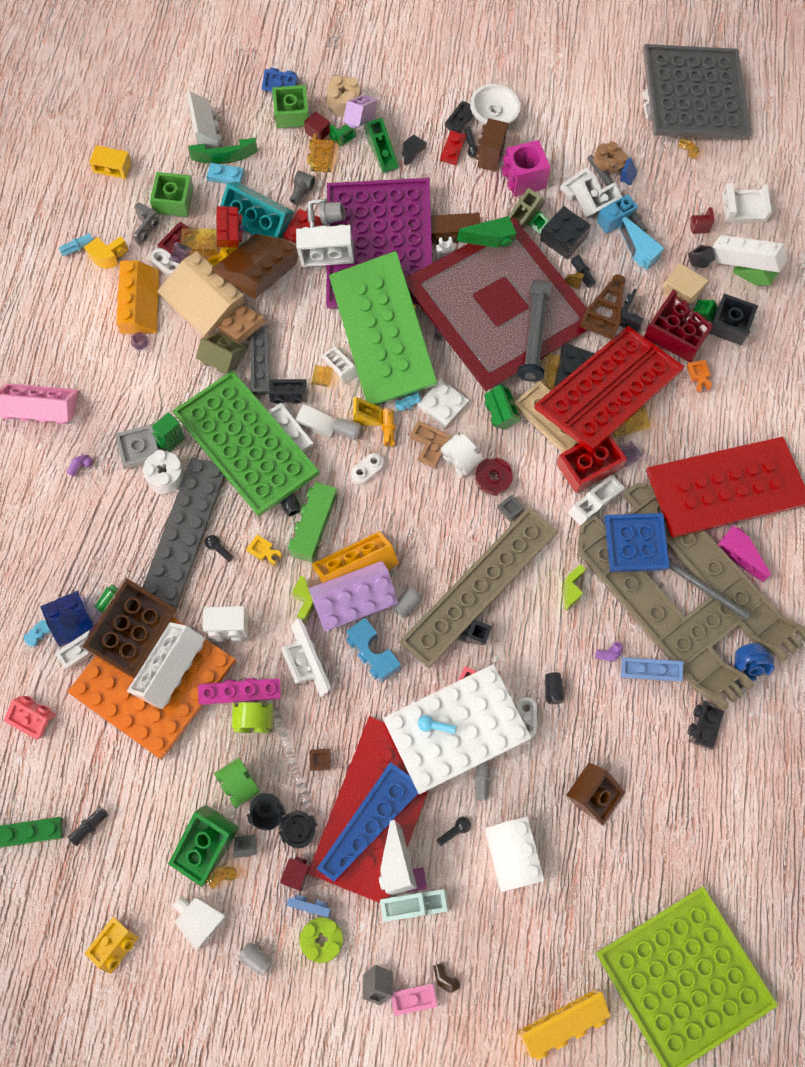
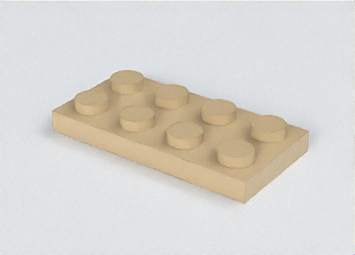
M538 381L515 401L517 410L563 453L576 446L578 442L534 409L535 404L550 392L541 381Z

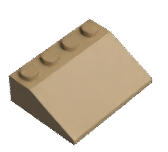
M195 251L182 260L157 292L203 337H206L217 329V326L225 318L229 317L237 308L244 304V296L231 283L213 272V266Z

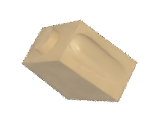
M678 262L676 268L663 285V294L669 296L674 289L677 292V296L682 301H687L690 305L704 291L709 280Z

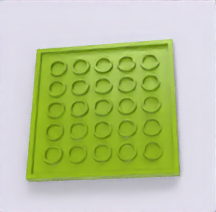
M704 886L699 887L595 952L661 1067L688 1066L778 1007Z

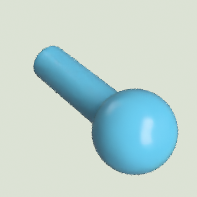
M423 715L418 720V727L424 732L432 729L452 734L457 732V726L434 721L429 715Z

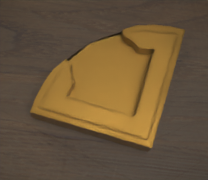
M578 272L568 274L564 280L568 285L578 290L582 284L584 274Z

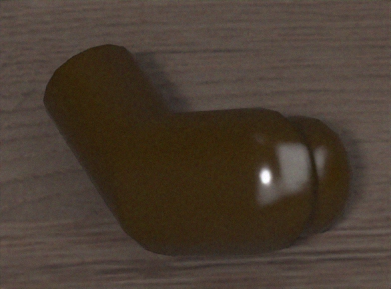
M443 963L433 965L436 982L439 987L449 993H454L460 988V981L457 978L452 979L446 975Z

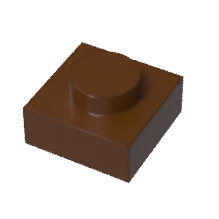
M330 749L309 750L310 771H331Z

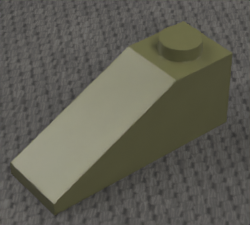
M527 188L508 216L510 220L515 218L524 229L537 212L540 211L545 201L533 190Z

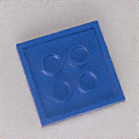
M663 513L605 515L604 521L610 572L663 571L669 569Z

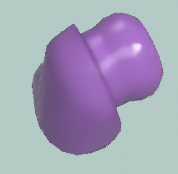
M86 454L75 457L66 473L75 477L79 467L84 465L90 467L93 464V459Z

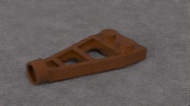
M615 274L609 284L586 309L579 327L613 340L621 319L623 289L626 283L624 276ZM608 293L617 296L616 303L604 298ZM601 306L611 309L612 318L600 315L596 311Z

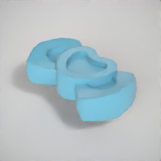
M415 392L410 396L404 397L402 400H397L395 402L396 409L400 411L406 408L412 409V405L421 401V396L418 392Z
M40 620L33 629L24 634L25 643L31 647H36L38 640L42 639L45 634L52 632L51 624L45 620Z

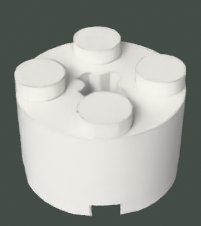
M460 432L454 435L440 449L444 461L449 465L452 463L456 467L454 470L460 477L467 475L483 461L481 453L476 454V446L465 435H460Z
M157 450L149 456L142 469L150 488L158 494L178 491L184 478V470L178 457L173 453L163 450Z

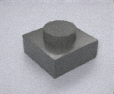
M512 494L497 506V509L509 522L524 511V507Z
M255 834L234 838L235 858L257 855Z

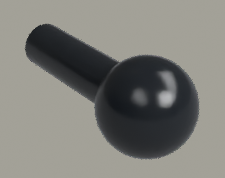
M466 127L464 130L469 144L467 153L469 157L476 158L477 145L475 144L471 127Z
M210 535L206 538L205 545L208 549L216 550L228 562L233 560L234 556L220 544V539L216 535Z
M459 817L455 821V826L437 839V843L443 846L457 834L467 833L471 829V821L467 817Z

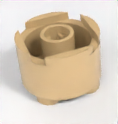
M333 76L327 86L328 108L336 116L344 117L347 101L360 96V86L356 78Z

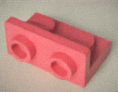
M20 696L12 700L4 721L38 740L42 738L49 720L55 718L56 713L52 712L49 707L34 702V699L29 696Z

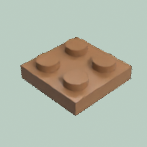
M243 304L229 317L225 318L217 328L221 333L236 343L241 344L264 325L266 321L263 316Z

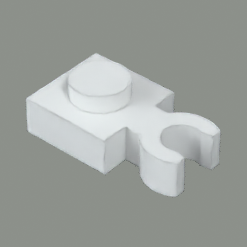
M449 237L448 241H442V238H439V245H436V261L455 251L452 237Z

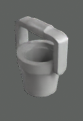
M327 199L308 202L307 214L311 228L321 227H315L313 204L320 203L319 214L322 226L330 227L331 223L345 220L346 213L342 202L327 203Z

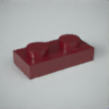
M180 221L157 244L158 249H164L174 256L181 249L179 248L180 244L185 245L194 235V231Z

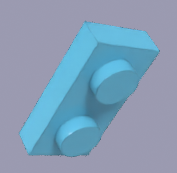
M210 163L206 176L207 181L224 184L238 182L241 184L244 168Z

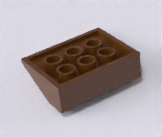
M254 234L216 264L212 271L253 299H256L297 264V246L286 239Z
M125 578L79 648L135 678L177 609L128 578Z

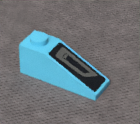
M626 216L623 217L619 229L636 263L645 270H648L661 258L664 247Z

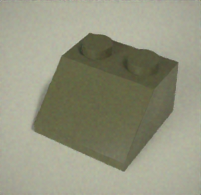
M217 331L201 338L196 359L200 360L204 365L217 368V371L221 373H229L236 369L249 346L244 343L238 344Z

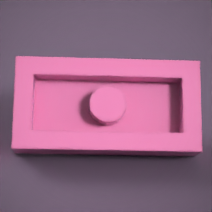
M433 983L395 991L391 997L394 1016L438 1007Z

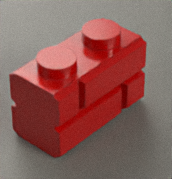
M217 207V247L237 248L239 242H242V231H239V225H242V214H239L237 207Z

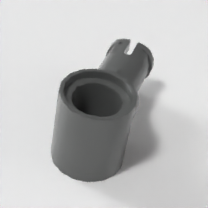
M300 170L297 171L294 177L295 189L289 198L292 204L298 205L303 194L307 190L311 191L313 189L316 177Z

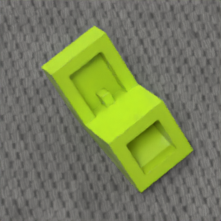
M581 564L567 575L564 581V609L566 611L583 594L574 584L586 571Z
M300 576L292 591L293 598L304 602L297 618H301L303 624H306L314 609V605L305 578Z

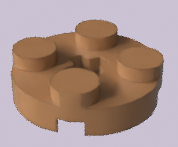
M611 141L609 144L604 143L596 148L593 161L600 170L604 172L609 170L611 171L610 173L616 174L623 170L628 160V155L618 147L616 142Z

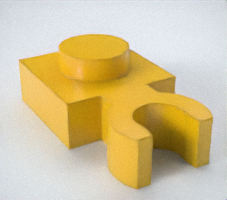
M258 534L246 548L249 554L262 562L267 558L272 566L277 565L272 560L273 556L282 558L281 552L271 550L273 544Z

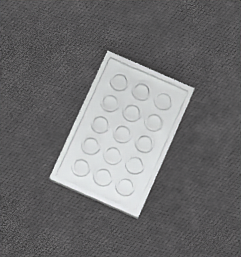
M494 664L383 718L419 795L531 739ZM423 715H429L434 721L457 726V732L452 734L434 729L424 732L419 729L418 720Z

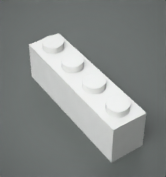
M720 235L712 246L716 262L721 264L780 272L788 261L783 243Z

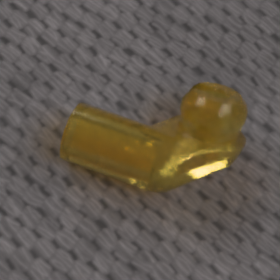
M680 139L678 147L688 150L690 158H697L699 148L690 141Z

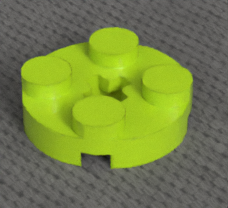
M325 917L309 921L303 927L300 935L302 952L309 960L316 963H325L333 960L339 954L343 945V934L340 927L334 921ZM320 933H323V937L328 938V941L324 942L323 947H320V944L315 942V939L319 938Z

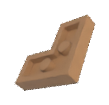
M418 420L410 434V439L425 445L418 457V462L435 469L442 456L440 449L451 439V435Z

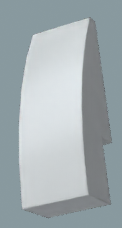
M611 475L574 504L568 514L581 525L606 507L625 487Z

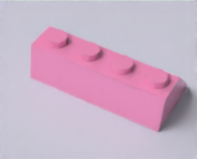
M6 383L0 388V416L3 419L14 417L24 421L37 419L39 422L56 421V423L64 424L74 416L79 392L78 389Z

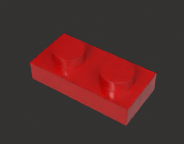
M454 131L449 132L440 157L441 162L457 165L466 140L465 134Z

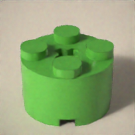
M239 757L214 773L219 783L224 782L220 786L227 796L232 795L229 799L235 809L260 792Z

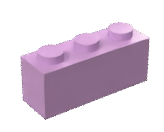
M362 94L348 100L343 122L348 123V126L351 128H358L366 124V122L374 120L378 99Z

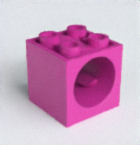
M536 140L506 148V154L503 157L504 167H502V174L507 178L508 189L512 191L514 197L523 195L527 188L534 192L546 189L550 165L540 141Z

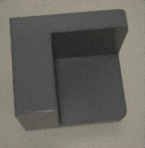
M374 965L363 974L362 999L381 1006L393 996L392 971Z

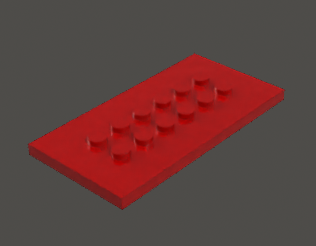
M627 326L613 340L609 341L535 404L534 409L592 453L683 372L685 366Z
M783 436L650 466L646 469L672 538L805 506V485Z
M369 716L307 874L380 903L381 899L390 897V894L386 893L385 889H381L379 877L382 876L380 869L389 825L335 882L317 870V867L391 762L409 775L385 722ZM428 791L420 795L418 794L394 819L402 827L407 848Z

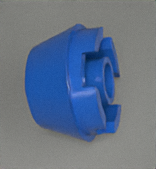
M759 643L744 645L735 652L734 668L746 674L751 681H756L757 676L765 673L768 676L775 669L773 656Z

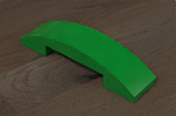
M256 138L239 139V145L206 149L205 144L188 146L191 160L206 164L237 162L258 152Z

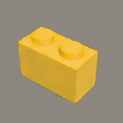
M97 145L89 161L93 173L126 179L132 164L128 152Z

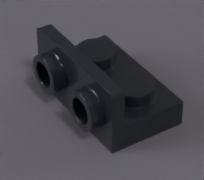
M704 700L694 708L693 716H695L694 723L689 725L687 734L690 736L688 741L712 750L724 711L707 705L708 702Z

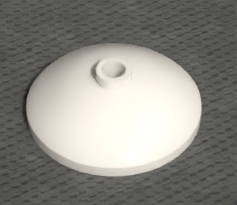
M486 84L475 90L471 97L470 107L473 115L485 125L488 118L508 122L509 125L519 115L520 102L511 89L499 84Z

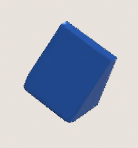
M629 158L619 180L632 185L637 175V170L632 158Z

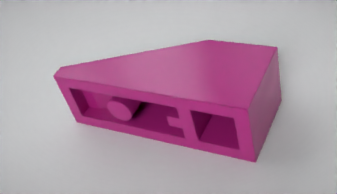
M732 526L719 542V547L733 562L761 582H764L771 575L750 537L742 529Z

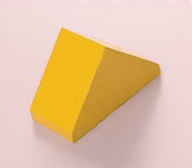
M359 397L353 398V419L355 422L360 423L361 426H381L383 424V408Z

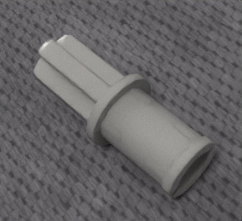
M489 760L476 766V777H474V780H476L475 798L481 801L488 799V781H490V777H488Z

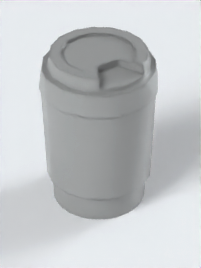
M337 417L333 425V432L356 440L361 435L362 426L358 422Z
M410 587L405 590L398 599V604L394 605L392 609L400 617L404 618L421 602L422 596L414 588Z
M248 942L238 956L241 963L262 976L273 962L266 953L252 942Z

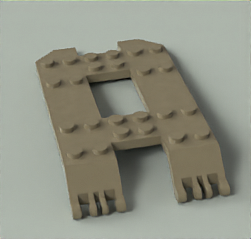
M637 482L622 495L633 507V510L627 514L662 513L651 485ZM593 515L579 527L577 554L669 660L683 661V677L695 691L714 702L722 711H725L729 704L719 695L721 692L731 702H736L738 700L737 696L742 697L744 692L734 682L736 680L739 681L746 690L753 688L754 683L746 674L726 664L712 649V646L737 626L753 643L763 645L768 652L774 654L781 662L787 660L788 655L779 645L784 646L791 654H794L797 649L803 646L802 642L793 634H798L805 641V627L782 616L706 531L672 538L664 519L667 547L692 575L751 613L752 615L748 620H745L711 596L684 617L645 571L610 572L605 525L596 515Z

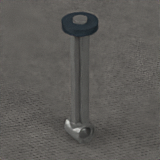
M533 279L530 289L532 307L525 364L519 366L517 376L520 379L530 382L540 381L544 378L545 370L539 366L546 301L550 297L552 287L551 282Z

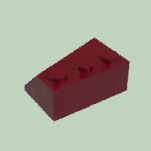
M673 289L648 325L644 337L678 357L692 362L713 326L702 315L688 307L689 303L685 300L682 301Z

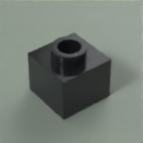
M700 245L688 253L691 266L699 268L709 266L716 259L712 246Z

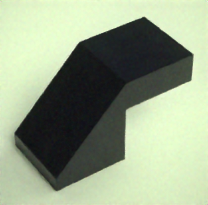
M474 619L468 629L457 640L464 643L485 645L492 626Z

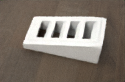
M336 346L321 355L324 362L344 384L358 375L356 366Z

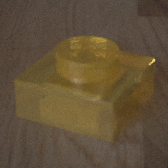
M315 365L311 383L313 385L330 387L333 368Z

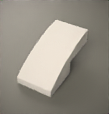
M303 404L296 422L312 428L317 434L331 438L335 419Z

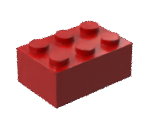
M610 436L592 453L580 444L559 454L556 465L577 494L621 470L627 458L612 436Z

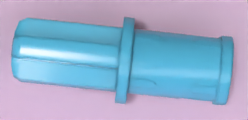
M90 233L77 239L73 238V241L59 246V251L62 256L77 250L80 252V249L93 241Z

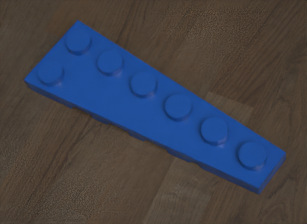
M391 762L317 867V870L335 882L390 824V821L400 814L418 795L417 789L408 774Z

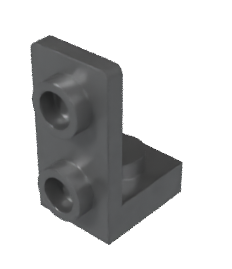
M138 202L135 205L137 217L143 223L133 236L136 244L140 246L143 241L147 240L149 233L157 227L159 219L155 210Z

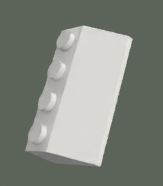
M170 622L127 692L154 707L163 709L169 703L174 689L180 685L185 671L191 667L194 656L202 649V643L205 638L188 626Z

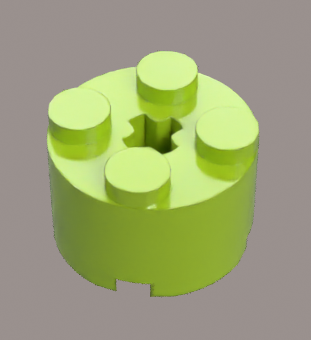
M232 703L231 728L237 733H250V729H254V733L270 734V729H273V704Z

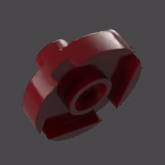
M500 458L485 459L477 466L475 483L483 492L492 496H498L508 490L512 483L513 474L511 466ZM497 473L498 479L492 480L489 474Z

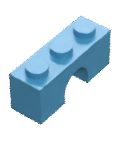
M366 618L346 631L347 643L352 649L354 647L359 652L357 654L358 658L363 664L367 663L371 668L369 672L375 680L379 679L382 683L401 669V664L390 649L381 654H375L370 651L369 645L377 638V632Z

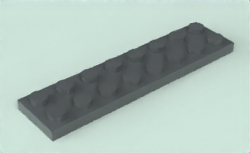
M192 457L142 587L169 605L177 608L225 478L214 463Z

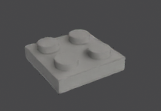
M152 424L115 433L124 469L143 465L149 456L159 450L155 442L156 439L152 435Z

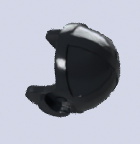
M261 793L251 801L250 813L247 814L249 824H252L255 828L269 831L281 823L283 816L286 815V809L277 796L270 793Z
M292 811L282 819L278 834L283 843H287L293 848H304L313 840L317 823L312 815L309 816L303 811Z

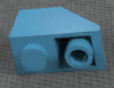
M627 194L600 209L597 223L608 234L619 228L623 217L629 218L638 209V205Z

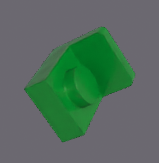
M332 124L330 125L329 136L334 143L336 142L342 147L356 138V128H351L347 124L338 130Z

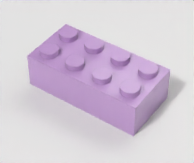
M383 561L308 588L324 632L398 604L388 569Z

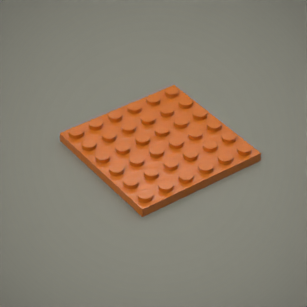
M174 617L170 621L171 623L184 625ZM205 639L202 643V649L194 656L191 667L185 671L180 685L174 689L169 703L163 709L154 707L128 693L127 690L135 678L96 657L92 659L67 692L160 760H163L203 706L199 704L198 685L220 683L236 660Z

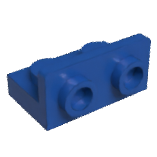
M277 68L265 69L261 89L262 91L272 92V87L296 86L297 82H299V77L293 71L287 70L285 73L280 72Z

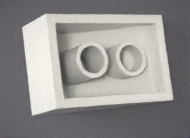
M395 820L390 821L380 869L382 876L379 877L381 889H385L386 893L391 895L417 889L402 827Z

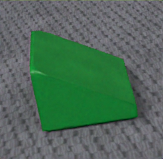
M538 211L528 225L541 235L542 228L550 220L541 211Z
M698 299L693 311L698 312L707 321L712 322L717 304L715 300Z

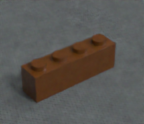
M480 213L431 215L432 242L439 244V238H442V241H448L449 237H452L453 243H457L460 228L481 223Z

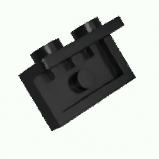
M270 379V391L268 393L270 402L275 404L284 402L300 404L307 402V379Z

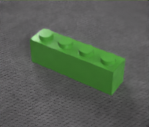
M315 482L313 488L310 487L308 490V502L302 506L301 521H297L294 532H296L295 537L290 539L288 545L291 557L311 563L315 559L337 498V488Z

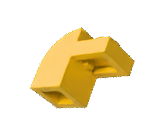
M121 236L107 246L99 237L84 246L88 257L94 264L106 269L118 266L117 258L122 257L129 251L125 240Z

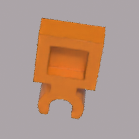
M706 360L688 363L686 367L691 382L697 381V392L700 393L702 391L701 385L706 386L707 391H710L712 384L708 379L711 374Z

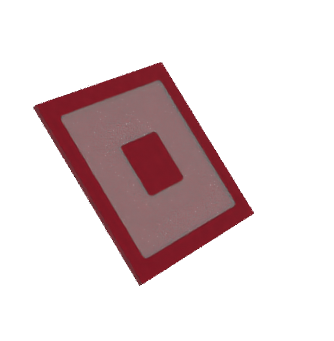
M515 218L511 219V222L517 234L513 244L510 246L495 248L468 243L405 278L411 295L485 392L517 374L518 367L525 364L532 307L530 289L533 279L552 283L550 297L546 301L540 359L562 347L564 343H568L588 331L579 327L587 307Z

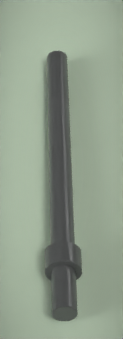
M589 155L587 160L606 186L612 184L613 182L606 172L600 170L593 161L594 156ZM634 212L629 220L646 233L648 229L641 221V216Z
M668 557L669 569L745 620L750 618L751 613L672 562L673 559Z

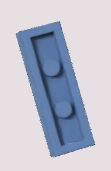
M622 657L621 678L682 682L683 661Z

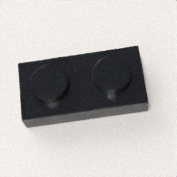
M462 100L447 119L444 127L450 131L460 133L473 117L470 104Z

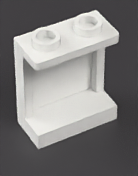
M726 183L722 193L725 223H766L769 216L773 213V206L770 205L771 191L768 190V184H764L760 190H734L733 183Z

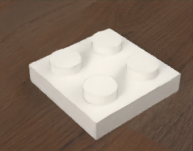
M440 379L438 385H435L417 404V407L446 429L469 404V400Z

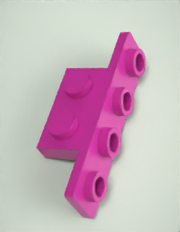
M256 678L244 679L245 681L225 680L222 683L199 684V704L209 705L280 699V679L257 680Z

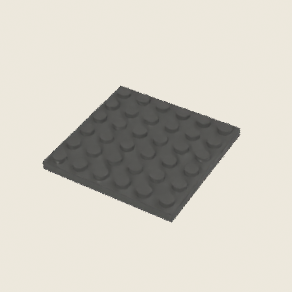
M645 44L643 46L653 136L749 139L751 137L739 49Z

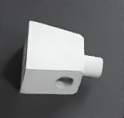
M181 896L173 905L181 913L175 921L176 925L196 950L202 948L227 918L225 914L199 898H195L189 903Z

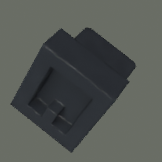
M634 289L632 294L628 293L624 301L626 307L621 309L619 326L624 328L629 326L638 332L644 318L628 312L637 292V289Z

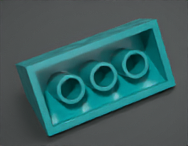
M238 182L227 183L220 206L237 207L239 214H242L243 229L252 235L260 234L282 238L295 213L291 209Z

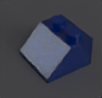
M78 590L40 606L46 624L59 647L71 643L87 631H90L94 625L85 599Z

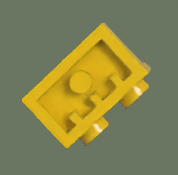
M112 917L84 954L99 969L111 974L119 966L128 951L133 948L139 937L129 931L117 918Z

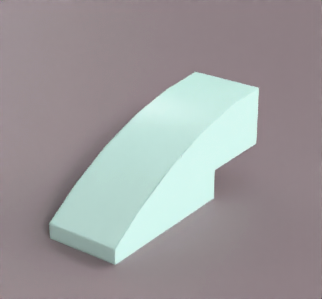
M446 889L380 900L383 922L449 911Z

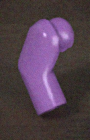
M614 642L613 646L607 651L596 649L595 659L615 661L623 653V644Z

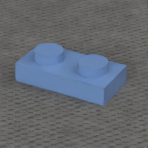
M296 894L294 898L289 897L288 907L327 918L330 916L331 909L327 908L328 903L316 900L315 904L306 902V897Z

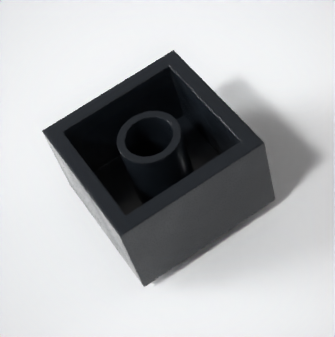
M563 206L542 228L540 241L565 259H568L588 238L591 224Z
M724 293L711 322L713 327L709 334L742 346L748 336L758 305Z

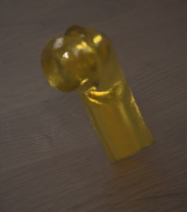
M232 866L218 867L206 884L215 889L221 880H234L237 877V871Z

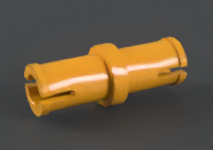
M384 409L382 411L383 424L381 425L384 433L383 445L387 447L389 442V447L395 445L394 431L396 430L394 410L390 409L389 413V409Z

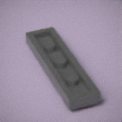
M268 326L260 327L250 335L251 392L253 395L268 394L270 391Z

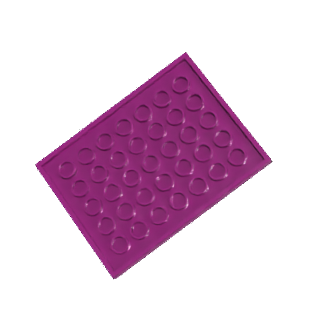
M430 178L327 183V203L342 202L346 213L345 220L331 223L330 227L350 225L354 244V263L326 265L327 309L338 308L329 278L330 274L395 251L398 254L405 278L432 263ZM410 293L413 305H417V301Z

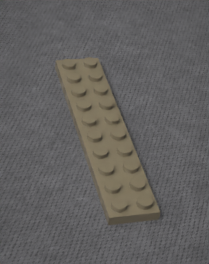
M528 507L399 641V644L427 669H430L468 629L473 620H476L552 540L558 530Z

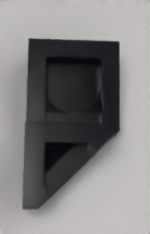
M414 134L403 143L402 156H404L405 165L414 161L416 154L424 150L427 145L425 141Z

